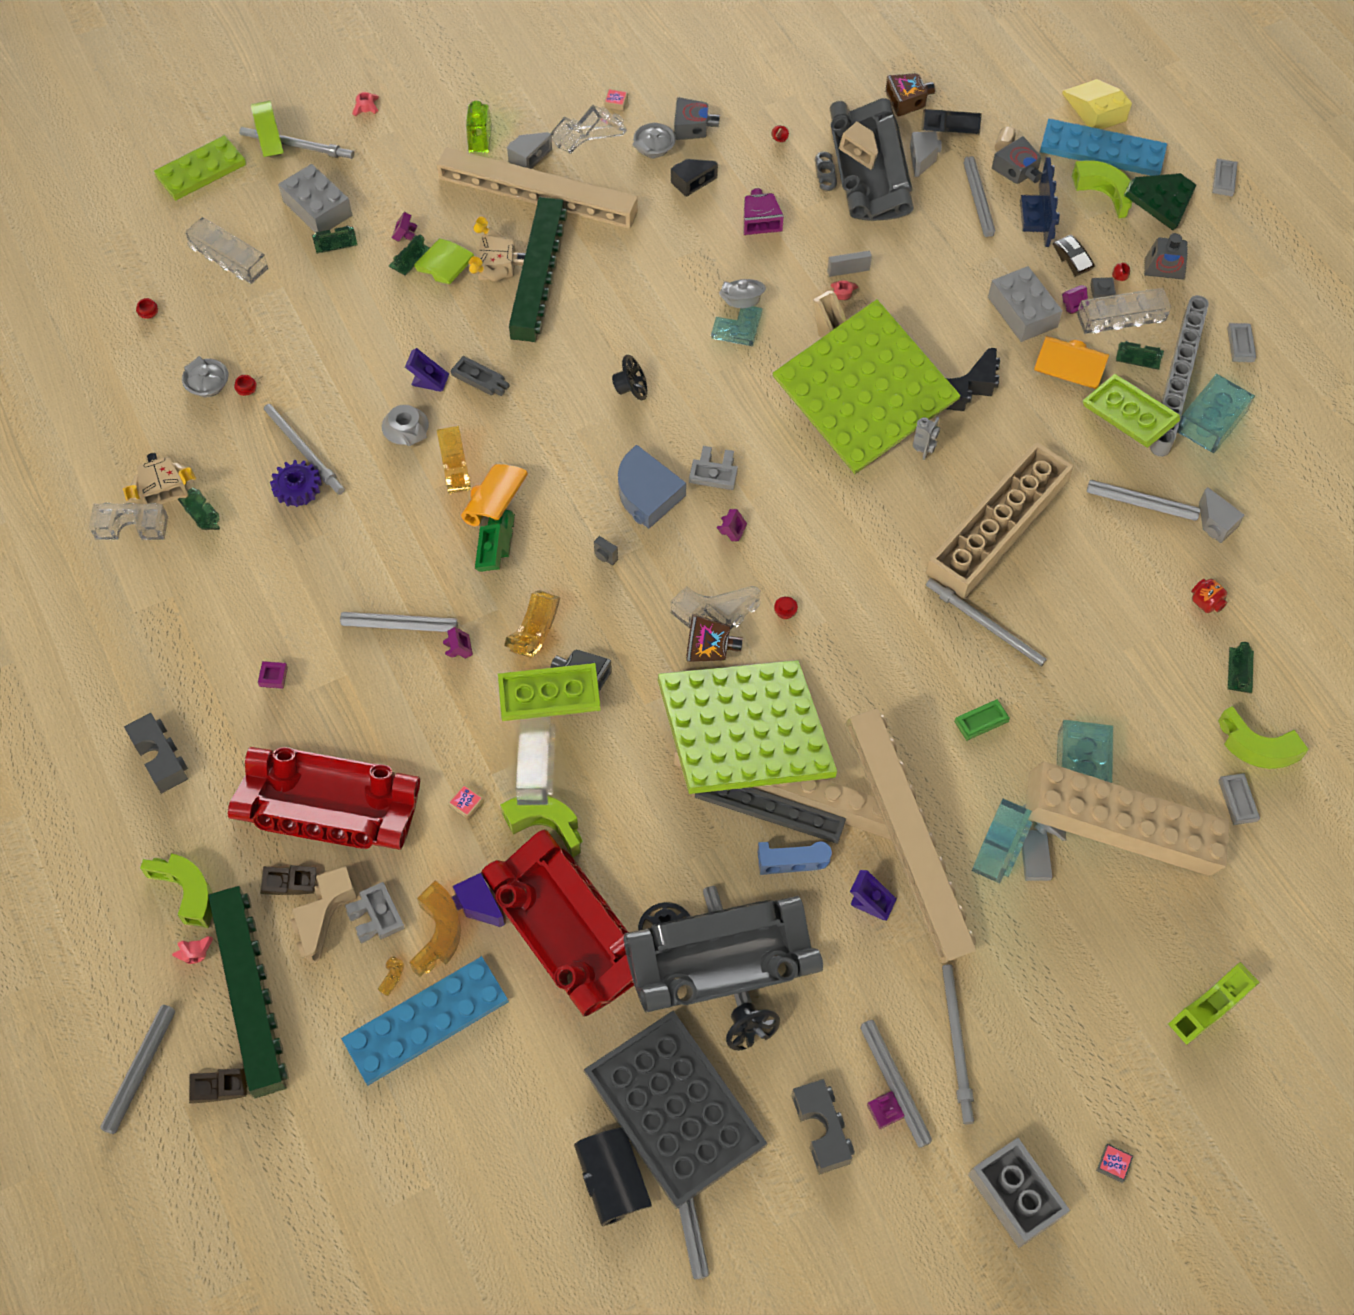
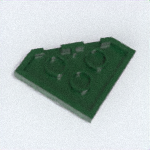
M1181 173L1135 177L1130 181L1124 196L1168 228L1174 230L1178 227L1197 185Z

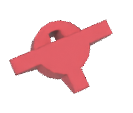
M368 92L359 93L356 96V105L352 114L357 116L361 112L369 111L376 114L378 109L374 101L379 96Z
M841 280L833 282L831 287L834 289L833 292L838 300H847L852 296L853 291L858 288V285Z
M208 936L200 941L178 942L180 950L172 953V956L187 964L201 962L206 957V952L213 941V937Z

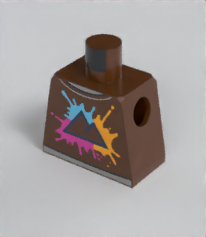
M917 73L888 75L885 92L891 101L897 117L924 108L927 95L935 94V85L933 82L923 83L920 75Z
M692 614L686 661L726 660L727 650L741 652L743 637L729 636L730 626L728 624Z

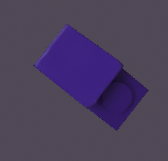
M415 348L411 351L405 368L415 375L411 385L439 392L443 391L449 373L419 349Z
M868 870L859 871L850 890V893L854 895L851 901L853 907L887 921L897 898Z

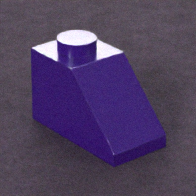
M481 873L453 886L455 895L451 898L457 911L462 909L466 917L501 927L505 925L503 916Z

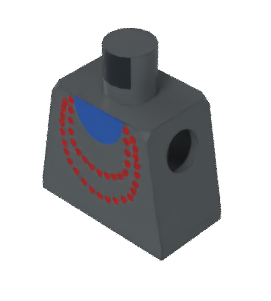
M677 97L674 121L676 140L705 138L707 127H719L720 115L708 114L707 102Z
M1022 136L995 153L992 169L1015 184H1020L1027 178L1033 183H1037L1042 175L1039 171L1041 156L1026 138Z
M1177 233L1171 234L1169 238H1157L1144 259V276L1184 280L1188 257V242L1182 240V236Z

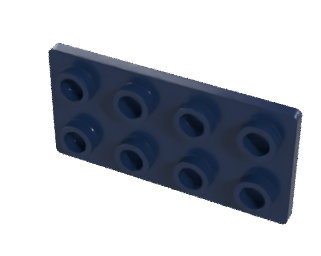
M1046 157L1039 183L1040 195H1021L1020 198L1023 232H1043L1045 247H1049L1051 239H1055V225L1059 224L1060 219L1059 212H1056L1058 197L1054 195L1056 192V181H1053L1055 166L1051 165V157Z

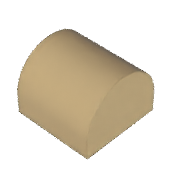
M1004 127L1000 130L994 146L996 152L1015 141L1016 129L1014 127Z

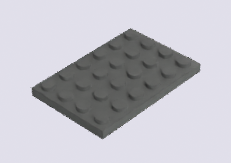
M671 1011L584 1069L585 1075L620 1127L623 1128L628 1139L675 1209L681 1207L685 1202L694 1198L767 1146L766 1140L674 1011Z

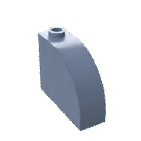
M638 445L634 446L624 456L618 470V491L624 508L633 516L638 524H643L648 529L686 496V482Z

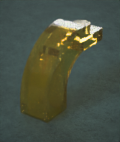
M459 426L437 429L448 493L454 494L471 491Z
M541 590L533 592L522 624L515 633L506 637L504 646L509 647L513 653L533 658L542 647L551 629L561 597Z
M436 880L417 898L420 908L435 921L433 937L409 962L412 971L419 977L424 973H429L435 967L437 959L446 965L453 957L460 940L461 925L457 908L451 895Z

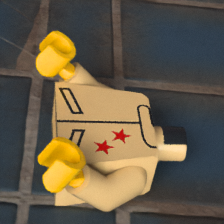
M482 216L478 217L474 225V231L476 233L483 232L484 235H481L478 257L473 256L468 262L470 264L469 271L473 274L478 272L479 280L489 279L493 282L512 277L514 265L523 266L526 253H515L513 240L499 235L491 227L487 228V219Z
M150 453L146 456L147 463L137 467L138 474L134 476L131 485L123 488L126 501H129L131 498L140 499L141 497L145 507L149 508L187 496L188 493L184 485L191 479L196 480V477L190 467L185 468L179 463H172L169 457L160 458L157 453Z

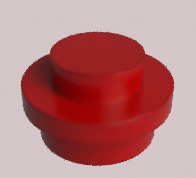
M144 298L137 303L136 312L141 318H152L158 313V306L152 299Z
M240 375L235 380L234 388L239 395L247 396L255 392L257 384L251 376Z
M780 597L774 604L775 613L782 619L792 618L798 610L797 602L791 597Z

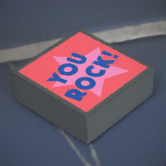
M1106 1144L1096 1171L1123 1183L1133 1155Z

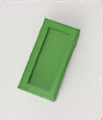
M998 699L956 717L954 722L966 741L1008 723L1010 718Z

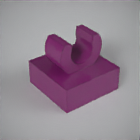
M403 212L396 222L392 239L399 242L403 236L407 240L414 238L415 234L412 232H415L418 226L410 222L412 215Z
M1084 285L1072 288L1062 294L1063 303L1066 305V312L1070 314L1089 307L1087 287Z
M729 509L728 514L721 518L723 521L722 526H717V529L722 535L727 534L731 541H739L747 526V522L738 509Z
M456 627L447 631L448 638L443 641V644L451 649L446 651L445 655L451 658L459 655L465 659L473 655L469 634Z
M262 661L257 682L259 687L284 689L288 670L287 664Z
M892 1091L867 1103V1107L879 1130L903 1119L905 1116Z

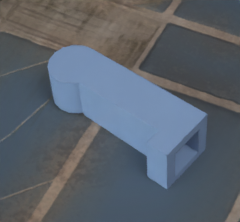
M819 841L815 842L812 846L769 849V842H758L757 853L760 875L824 869L831 860V847L827 843Z

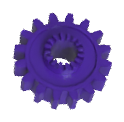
M294 460L292 465L285 462L284 468L277 467L278 474L272 473L273 480L270 481L273 495L277 497L279 503L285 502L288 507L290 505L296 507L304 504L307 505L311 500L316 499L317 493L321 492L319 486H322L319 471L314 469L313 464L307 466L304 460L301 464Z

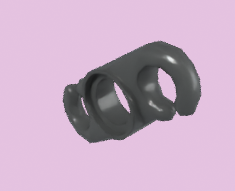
M819 152L815 157L816 176L819 179V183H821L820 188L825 191L834 190L837 185L835 165L831 159L832 155L829 152ZM827 157L829 160L824 161L820 158ZM822 169H828V170H830L831 172H830V173H822L821 170H822ZM829 182L831 185L827 186L822 183Z

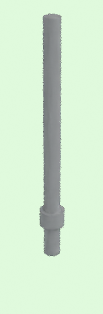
M245 127L240 128V135L259 139L257 130ZM279 135L281 144L326 153L328 156L335 158L340 156L353 159L354 151L342 149L338 145H324Z
M271 404L265 405L264 411L305 458L314 465V468L319 471L322 481L326 485H330L338 495L342 494L345 489L336 479L337 476L334 472L323 465Z
M932 578L928 580L926 586L940 595L939 598L953 604L1039 666H1043L1047 659L956 596L955 591L949 587H943Z
M944 965L942 966L959 1089L956 1091L957 1102L961 1104L963 1124L969 1125L974 1123L971 1103L974 1101L973 1090L969 1088L953 966Z

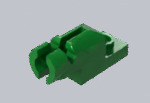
M506 509L499 520L489 517L488 525L480 526L475 569L477 571L499 570L501 558L509 557L511 538L513 536L512 527H514L515 514L512 511Z

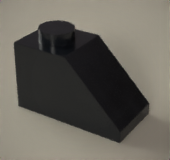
M685 159L671 168V184L686 197L718 177V163L716 161Z

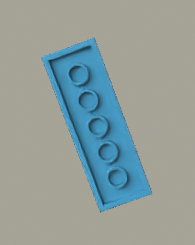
M1048 118L1040 152L1079 161H1100L1121 170L1153 176L1161 174L1167 143Z
M481 956L341 1039L365 1083L369 1086L507 1004L508 999Z

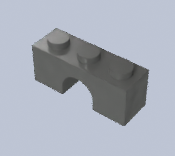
M149 713L124 726L140 756L150 751H158L157 756L144 765L161 794L188 780L184 772L188 767L182 756L176 758L174 752L178 749L171 737L165 738L163 733L167 732V729L161 719L155 720L152 713Z
M824 1079L794 1088L791 1097L800 1122L808 1119H817L826 1128V1135L821 1139L812 1141L810 1145V1151L818 1174L820 1175L850 1165L852 1155L855 1152L850 1138L845 1139L842 1130L845 1128L844 1120L841 1113H836L833 1106L835 1096L831 1086L827 1087Z

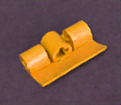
M1046 336L1034 370L1097 389L1109 354L1089 349L1080 340L1066 342Z
M493 465L481 485H475L472 488L471 500L461 514L464 522L471 526H478L484 516L499 520L525 480L528 472L515 466Z

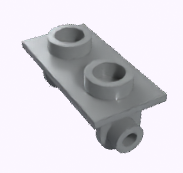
M925 417L917 422L913 447L916 451L924 453L923 460H925L928 453H933L936 448V438L940 432V427H938L940 417H937L935 422Z

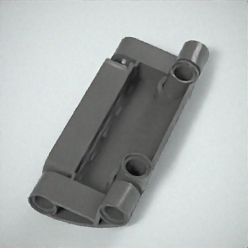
M881 98L852 111L843 101L832 103L829 108L832 120L831 130L842 187L846 192L850 216L860 220L878 221L891 220L910 214L914 209L910 193L913 190L901 134L893 114L891 101L887 98ZM856 122H859L874 133L878 155L872 170L839 149L843 133Z
M799 896L776 901H759L652 925L651 928L625 933L623 936L631 976L641 1005L646 1013L677 1005H690L789 982L797 977L823 971V960L819 950L811 948L804 906ZM784 962L786 970L783 975H780L778 967ZM685 985L687 993L684 998L680 999L677 995L680 986Z

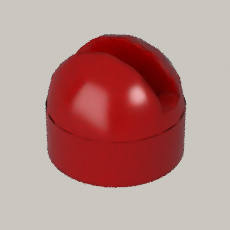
M777 125L772 129V138L777 142H784L789 136V131L785 126Z
M1124 262L1116 264L1112 272L1113 278L1118 281L1127 280L1130 275V266Z

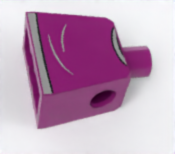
M760 188L753 189L750 192L751 195L744 197L743 234L753 235L782 232L784 216L774 194H763Z

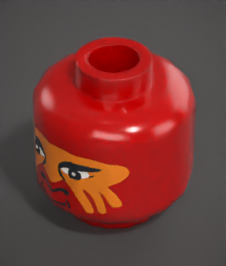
M1202 579L1191 590L1193 593L1192 601L1205 613H1211L1214 610L1218 613L1228 603L1225 600L1228 595L1227 590L1214 579Z

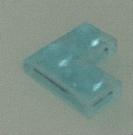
M753 306L740 308L737 320L716 317L711 338L753 346L762 316V308Z

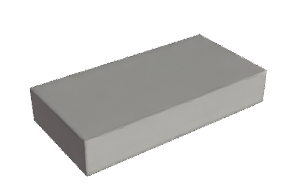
M1223 159L1216 160L1212 193L1233 196L1237 162Z
M870 251L829 257L827 270L829 277L869 271L872 258Z
M1229 323L1227 330L1232 362H1254L1256 353L1251 324Z
M1245 773L1221 776L1218 781L1233 825L1258 822L1260 817Z
M1021 830L1020 839L1025 881H1051L1052 870L1047 831L1042 834L1038 830Z

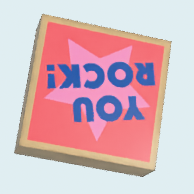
M608 89L604 108L623 111L628 98V92Z
M463 785L448 802V805L463 817L469 819L484 802V799L469 787Z

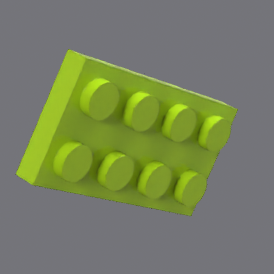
M224 135L154 170L156 178L176 201L247 164L245 158Z
M1116 374L1111 376L1083 400L1084 407L1146 448L1151 446L1180 421L1178 413Z
M595 663L498 673L502 721L601 711Z

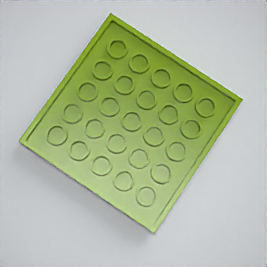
M878 299L773 372L775 380L854 474L916 431L919 419L925 417L931 420L959 400L961 396Z
M799 660L658 674V684L689 794L836 778L837 769Z

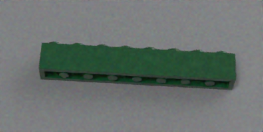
M538 198L509 322L510 340L536 342L537 334L542 332L541 317H545L546 304L544 303L549 300L550 295L548 285L553 283L552 268H556L557 256L555 254L560 251L559 237H563L564 224L562 223L567 220V209L564 208L563 199Z
M240 886L208 894L248 1090L254 1099L287 1089L285 1080L289 1079L286 1064H281L279 1054H283V1047L280 1038H276L274 1029L278 1028L275 1014H270L269 1004L273 1002L269 988L265 989L263 980L267 979L264 964H259L258 956L262 955L259 941H254L253 932H256L257 928L253 916L249 917L248 909L252 908L248 893H243Z

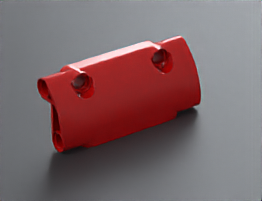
M251 746L248 748L245 757L246 775L230 800L228 818L254 823L260 830L360 849H368L375 845L401 850L411 826L421 780L419 776L396 773L395 775L389 766L383 764L378 765L300 751L289 747H282L273 751Z
M543 829L533 835L505 862L495 860L483 868L481 874L496 894V901L555 984L559 988L564 989L582 1016L586 1017L600 1010L634 986L623 937L625 933H629L574 858L566 850L560 848L547 829ZM513 892V893H514V899H513V901L510 903V901H509V896H510V894ZM572 972L573 980L569 984L567 981L568 974Z

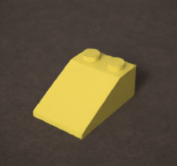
M1098 79L1063 90L1062 92L1084 123L1092 128L1105 129L1127 121L1132 102L1121 89Z

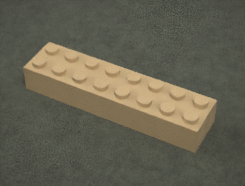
M1036 442L929 559L926 575L945 588L949 587L955 591L957 596L964 600L1069 482L1074 465Z
M1045 761L1030 771L1024 815L1026 819L1207 876H1212L1227 867L1229 820Z

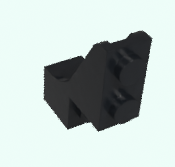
M923 109L921 130L980 134L982 113Z
M988 348L966 375L958 378H946L961 395L960 399L946 408V410L965 411L966 403L971 402L972 395L992 396L994 388H998L999 375H996V371L999 370L1000 358L996 357L997 348Z

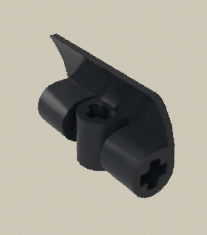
M622 1127L586 1137L574 1144L583 1171L582 1176L588 1194L592 1197L601 1226L614 1224L622 1220L626 1214L652 1206L630 1141Z

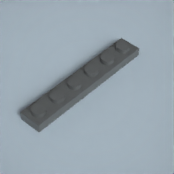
M751 787L695 793V798L836 844L839 843L846 821L844 817Z

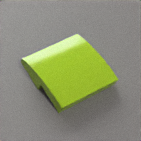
M439 238L414 266L418 272L432 274L437 282L451 284L469 265L468 262L474 254L458 244Z

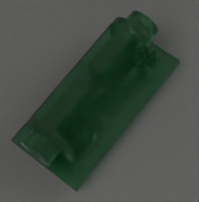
M347 225L335 228V233H331L330 230L316 231V234H312L316 254L357 246L354 227Z
M420 234L418 236L415 235L408 246L393 257V261L388 266L406 276L415 267L414 264L430 249V247L424 245L425 238Z
M1126 340L1119 343L1116 356L1117 362L1159 370L1160 362L1164 355V350H1160V347L1155 348L1145 345L1144 348H1140L1141 344L1131 343Z
M190 488L186 498L177 499L201 530L220 529L217 525L220 520L218 512L210 503H205L207 499L199 489Z
M1241 642L1237 648L1229 647L1227 690L1252 693L1254 651H1252V647L1249 646L1248 642Z

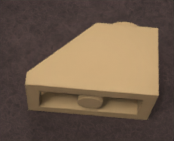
M856 122L843 133L839 149L872 170L878 155L874 133L859 122Z

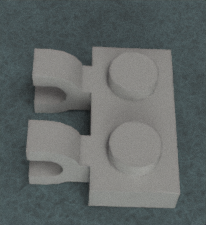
M703 446L700 460L693 459L689 483L734 490L738 467L733 466L734 451L725 450L723 463L719 464L711 462L712 447Z
M384 882L359 892L361 900L345 905L351 922L360 918L365 912H368L370 916V922L355 927L360 943L370 940L377 933L381 940L404 929V924Z

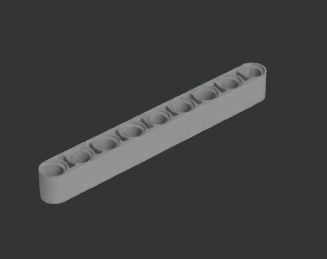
M1198 295L1190 298L1185 310L1161 402L1178 413L1180 418L1208 309L1207 299ZM1179 422L1150 446V450L1154 455L1162 457L1169 454L1176 438Z

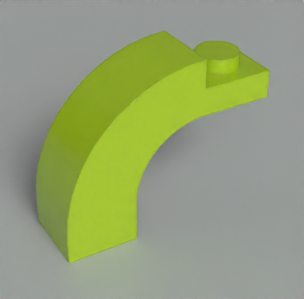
M271 101L251 104L263 157L284 153Z
M1076 161L1072 173L1076 191L1097 190L1105 193L1112 200L1118 218H1126L1129 209L1132 207V201L1124 196L1130 183L1127 175L1118 168L1104 162Z
M1233 706L1225 709L1218 720L1222 731L1229 736L1224 744L1227 749L1237 758L1256 767L1267 769L1287 767L1302 760L1309 750L1295 730L1275 738H1267L1254 733Z
M527 794L500 804L502 815L513 835L531 826H547L560 835L572 857L581 853L580 843L583 841L577 830V817L561 801L546 795Z
M172 853L168 862L161 858H153V860L143 859L140 869L147 878L174 882L183 887V899L178 912V917L183 924L209 928L212 911L208 894H212V891L199 868L190 860Z
M1240 962L1205 994L1185 1007L1168 1025L1188 1045L1235 1007L1260 982Z

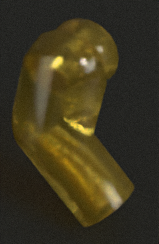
M390 957L386 962V968L390 971L378 987V990L386 996H389L395 988L404 969L403 961L401 959L398 960L396 957Z

